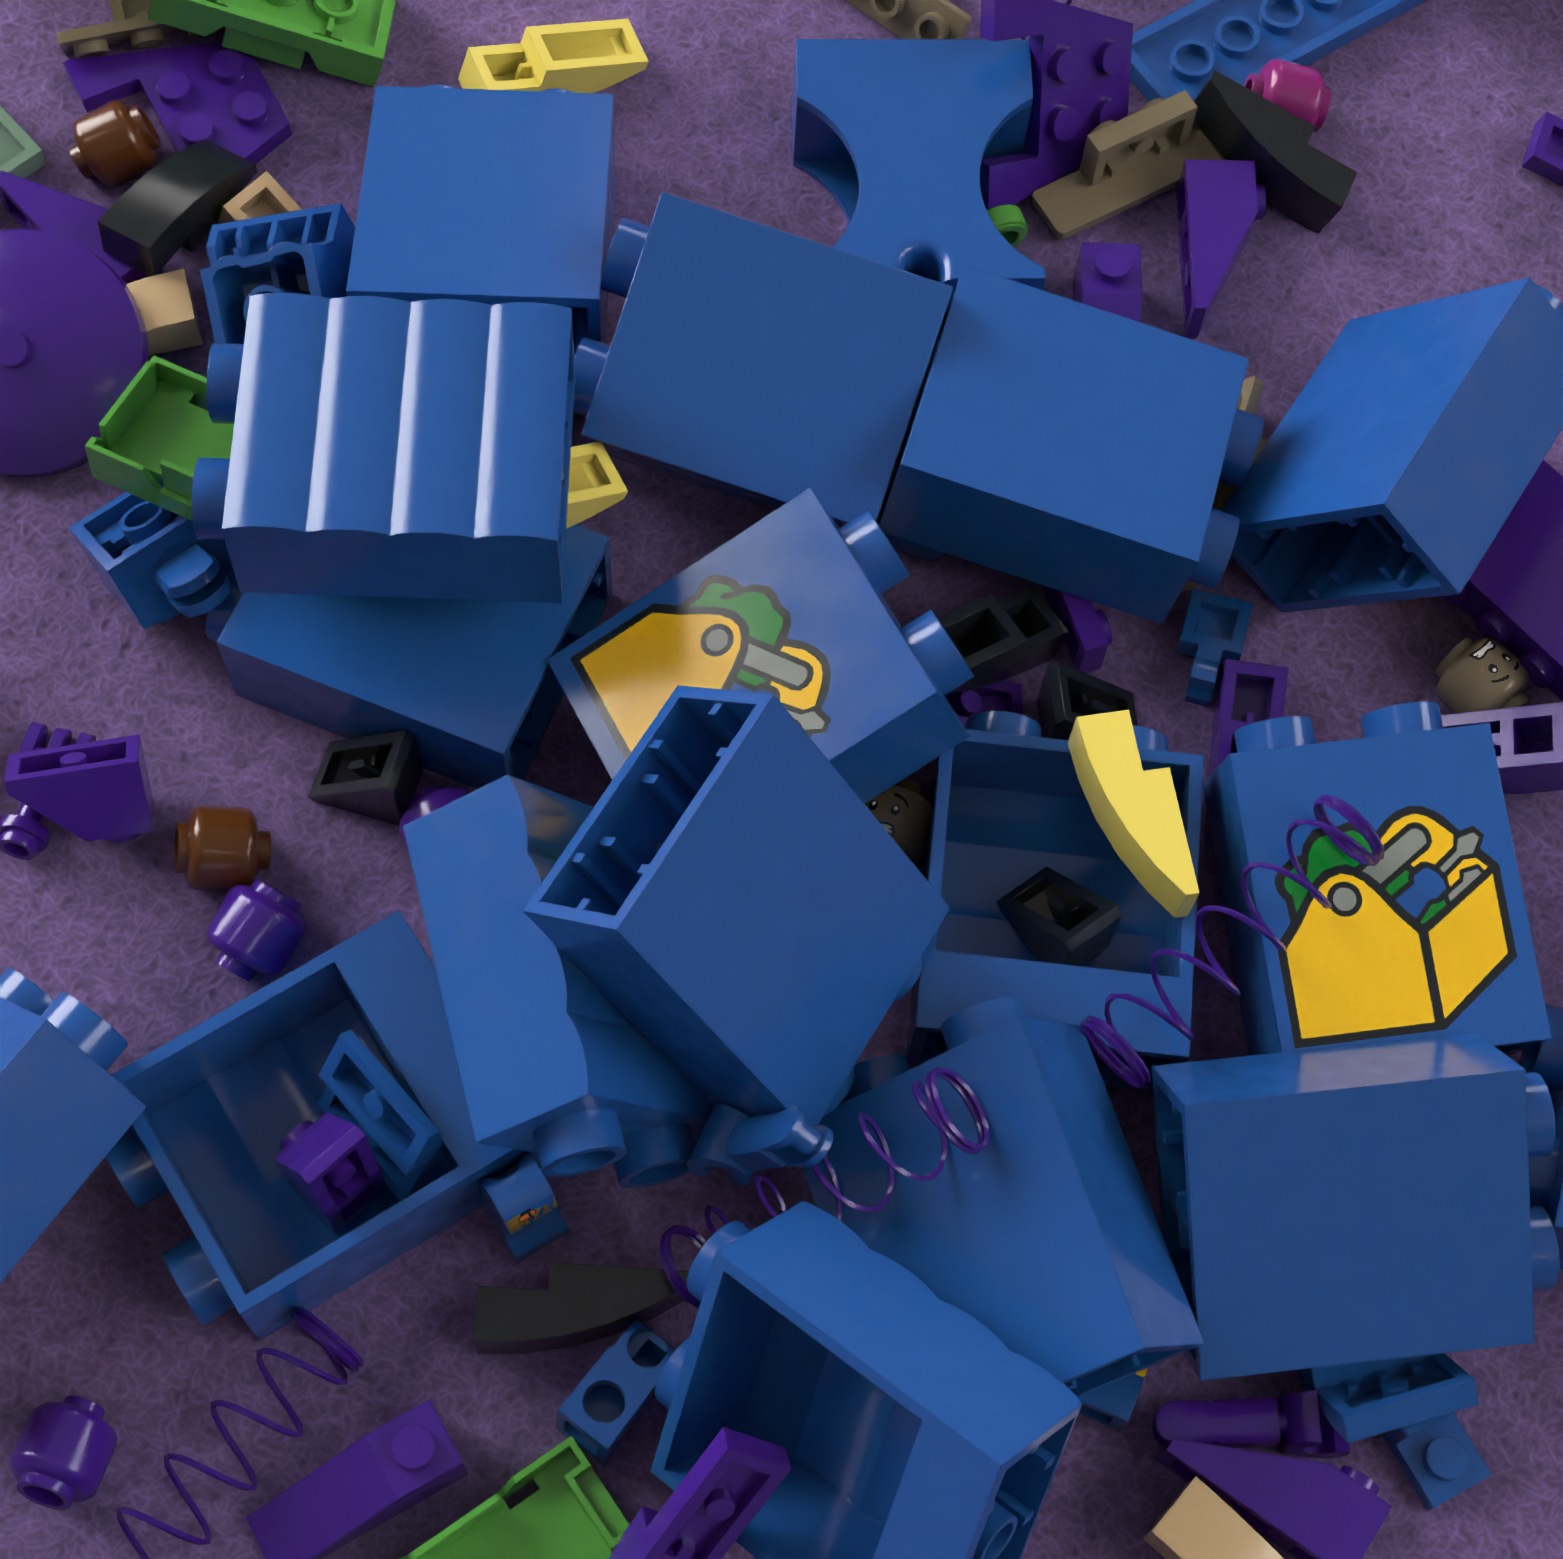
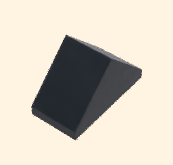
M1059 662L1047 666L1037 698L1041 737L1069 740L1076 717L1129 710L1132 725L1138 726L1133 692Z
M403 730L329 742L308 798L314 802L399 826L401 817L410 806V801L414 797L423 773L416 737Z
M1047 866L996 901L1000 912L1036 957L1045 963L1082 966L1109 946L1122 918L1118 905Z

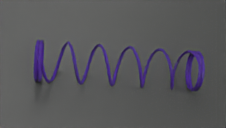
M1322 794L1313 802L1314 816L1317 821L1311 819L1295 820L1288 826L1286 834L1288 854L1299 876L1280 866L1266 862L1249 863L1243 868L1241 877L1243 895L1256 922L1233 909L1222 906H1204L1197 912L1196 929L1198 938L1213 968L1187 953L1173 949H1161L1152 954L1150 970L1153 983L1170 1015L1141 998L1129 994L1112 993L1105 999L1104 1014L1107 1023L1095 1016H1087L1085 1020L1080 1022L1081 1032L1087 1038L1089 1046L1116 1075L1136 1088H1144L1145 1083L1150 1082V1073L1145 1063L1132 1046L1116 1031L1110 1014V1003L1115 999H1125L1150 1010L1176 1028L1186 1038L1194 1040V1034L1182 1021L1170 1003L1159 981L1156 961L1162 955H1173L1198 966L1221 982L1235 996H1240V990L1222 970L1204 937L1201 922L1202 917L1208 911H1219L1243 921L1270 940L1280 952H1286L1285 945L1273 935L1262 920L1248 892L1246 880L1251 870L1260 867L1274 870L1308 890L1324 908L1331 909L1330 901L1312 885L1294 853L1291 837L1293 830L1299 825L1308 824L1322 828L1327 837L1340 850L1361 864L1376 866L1380 860L1384 859V846L1379 835L1356 809L1336 796ZM1323 805L1332 808L1346 818L1361 833L1374 855H1371L1356 840L1340 831L1329 818ZM1100 1036L1124 1058L1131 1069L1108 1048Z
M936 1067L926 1075L925 1086L915 1080L912 1083L913 1095L919 1107L939 1129L941 1158L938 1166L931 1173L923 1175L913 1174L894 1163L886 1139L878 1124L871 1116L862 1112L858 1118L860 1129L875 1153L887 1164L888 1189L885 1197L876 1205L862 1206L855 1204L841 1195L836 1174L826 1155L821 1161L829 1173L833 1186L828 1182L817 1165L811 1167L822 1185L836 1198V1218L841 1221L842 1202L851 1208L867 1213L883 1209L889 1203L893 1192L894 1170L903 1176L918 1181L934 1180L942 1172L946 1161L947 1138L954 1146L968 1154H978L988 1146L990 1130L984 1110L970 1086L958 1074L948 1068ZM936 1077L947 1081L968 1107L976 1126L977 1144L967 1140L946 1114L938 1095ZM919 1090H920V1091L922 1092V1094L925 1096L926 1101H927V1105H926V1103L924 1102V1100H923V1098H922V1096H921ZM865 1120L874 1130L877 1138L880 1141L883 1151L872 1138L865 1124ZM757 1175L755 1178L756 1193L769 1215L774 1218L778 1214L767 1201L760 1182L763 1181L771 1190L778 1202L781 1213L787 1210L783 1198L776 1186L768 1178ZM707 1205L704 1210L705 1222L710 1234L713 1235L717 1231L710 1218L711 1211L721 1219L724 1225L730 1222L717 1207ZM674 1225L662 1234L660 1242L661 1263L675 1291L687 1303L699 1308L701 1301L688 1292L686 1283L677 1271L672 1258L670 1242L674 1234H680L689 1239L700 1251L707 1241L698 1232L685 1225Z
M295 1306V1311L290 1312L291 1318L324 1349L342 1379L277 1349L266 1347L256 1350V1362L260 1372L293 1421L297 1432L276 1424L232 1402L224 1400L210 1402L211 1415L216 1426L242 1464L252 1485L239 1482L184 1455L176 1453L164 1455V1467L202 1527L205 1539L193 1537L138 1510L128 1507L116 1509L117 1521L141 1559L150 1558L127 1525L122 1513L131 1515L192 1544L205 1545L211 1542L209 1526L173 1470L170 1459L189 1465L235 1488L244 1491L257 1490L256 1475L220 1419L216 1410L217 1406L242 1414L283 1435L292 1438L303 1437V1426L265 1367L262 1354H270L336 1385L348 1384V1375L342 1365L353 1372H359V1366H364L362 1358L342 1338L304 1307Z

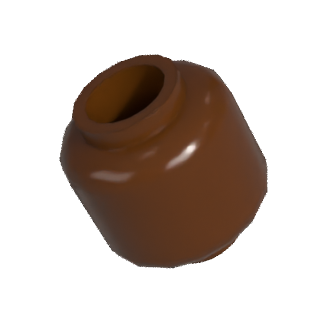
M112 100L74 122L73 135L76 145L69 148V152L78 170L87 180L96 176L103 184L113 188L153 168L157 162L156 148L162 146V143L154 125L140 105L136 104L130 107L122 100Z
M201 805L191 810L187 821L176 822L173 852L174 872L184 873L185 879L192 889L230 891L236 885L251 886L255 880L257 869L268 870L271 856L270 831L258 830L257 819L249 808Z

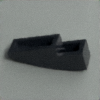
M1214 71L1193 99L1198 106L1195 115L1198 125L1225 160L1255 161L1256 185L1265 186L1266 200L1292 220L1319 234L1342 209L1357 172L1308 145L1315 126L1223 74Z
M209 140L188 146L168 157L140 178L97 221L104 252L150 276L157 275L180 247L189 251L194 249L218 220L222 207L240 193L257 173L256 164Z
M1033 585L999 601L990 593L938 618L974 675L972 679L948 694L997 683L1055 658L1069 630Z
M551 1262L548 1290L478 1286L473 1343L478 1354H525L569 1348L613 1336L627 1330L637 1319L644 1323L685 1300L675 1291L664 1269ZM677 1270L687 1285L689 1271Z

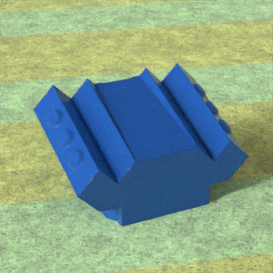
M342 203L212 225L206 246L210 267L201 269L200 272L215 343L244 344L249 296L299 293L329 299L347 296L346 288L355 226Z

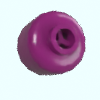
M1272 59L1262 67L1258 75L1251 73L1244 84V87L1315 126L1313 132L1320 130L1327 117L1331 102V90L1325 86L1321 72L1312 67L1282 59Z

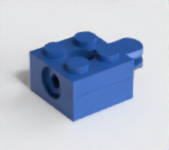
M128 492L123 493L69 527L104 584L144 630L155 623L169 621L179 613L187 617L204 614L223 602L231 592L230 580L227 574L233 570L225 540L198 539L194 531L193 521Z

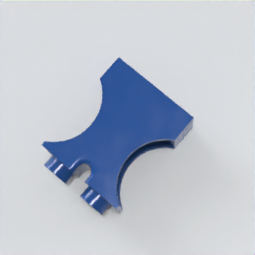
M796 39L792 92L793 166L807 173L826 188L837 201L847 219L849 226L833 248L952 286L951 299L964 264L1044 290L1046 281L1045 268L1021 254L1001 235L990 219L980 189V165L983 159L1022 153L1024 149L1033 102L1029 40H1002L994 42L987 39Z

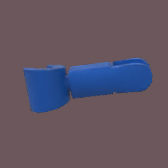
M717 1103L714 1104L688 1158L687 1167L700 1178L708 1176L712 1167H718L729 1172L732 1175L733 1181L746 1186L749 1184L754 1171L784 1166L813 1167L817 1165L831 1147L833 1132L824 1125L812 1126L804 1121L805 1114L797 1106H791L779 1113L748 1117L733 1107Z

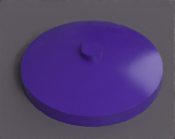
M30 229L1 230L0 473L22 477L58 474L88 462L85 450L86 443L91 437L102 438L98 424L143 365L149 361L146 328L136 300L125 282L113 268L96 254L67 238L53 233Z

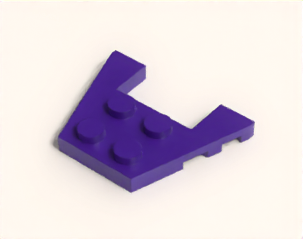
M981 0V38L995 42L1029 36L1033 102L1024 152L983 159L981 161L980 189L986 210L1001 205H1015L1032 195L1035 190L1056 181L1078 168L1081 164L1087 135L1103 122L1109 120L1117 122L1128 116L1133 23L1054 0Z
M222 42L77 58L63 62L66 74L86 112L97 109L109 101L120 100L140 91L144 92L176 153L193 144L209 140L257 164L292 136L290 123L252 55L221 46Z

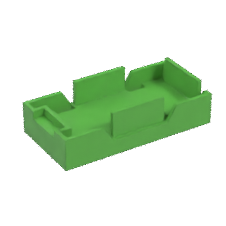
M151 0L148 20L202 36H207L221 27H226L221 45L223 47L299 70L301 69L305 52H309L319 71L375 87L384 60L396 0Z
M153 355L150 361L143 365L98 424L102 438L91 437L85 445L93 478L193 521L192 486L196 462L199 457L230 458L234 424H216L211 422L207 403L206 377Z
M570 1436L511 1477L499 1492L410 1554L398 1559H609L623 1533L628 1528L629 1523L592 1469L591 1464L574 1438ZM534 1480L539 1490L512 1509H509L504 1500Z

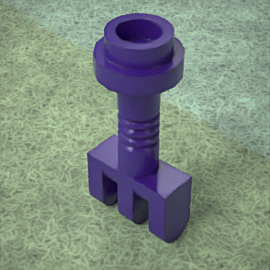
M32 722L28 727L18 753L70 745L72 732L71 730L57 727L51 736L47 748H44L43 745L48 734L47 725ZM81 733L75 744L96 741V736ZM21 803L17 815L8 814L0 818V849L18 859H34L37 852L46 849L50 839L49 830L42 825L45 816Z

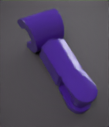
M1317 1390L1279 1396L1280 1408L1277 1406L1276 1398L1214 1400L1213 1403L1210 1401L1167 1402L1160 1408L1152 1424L1154 1438L1163 1447L1173 1438L1231 1448L1276 1447L1280 1443V1436H1283L1285 1452L1290 1455L1330 1459L1343 1457L1350 1453L1349 1443L1340 1436L1319 1409Z

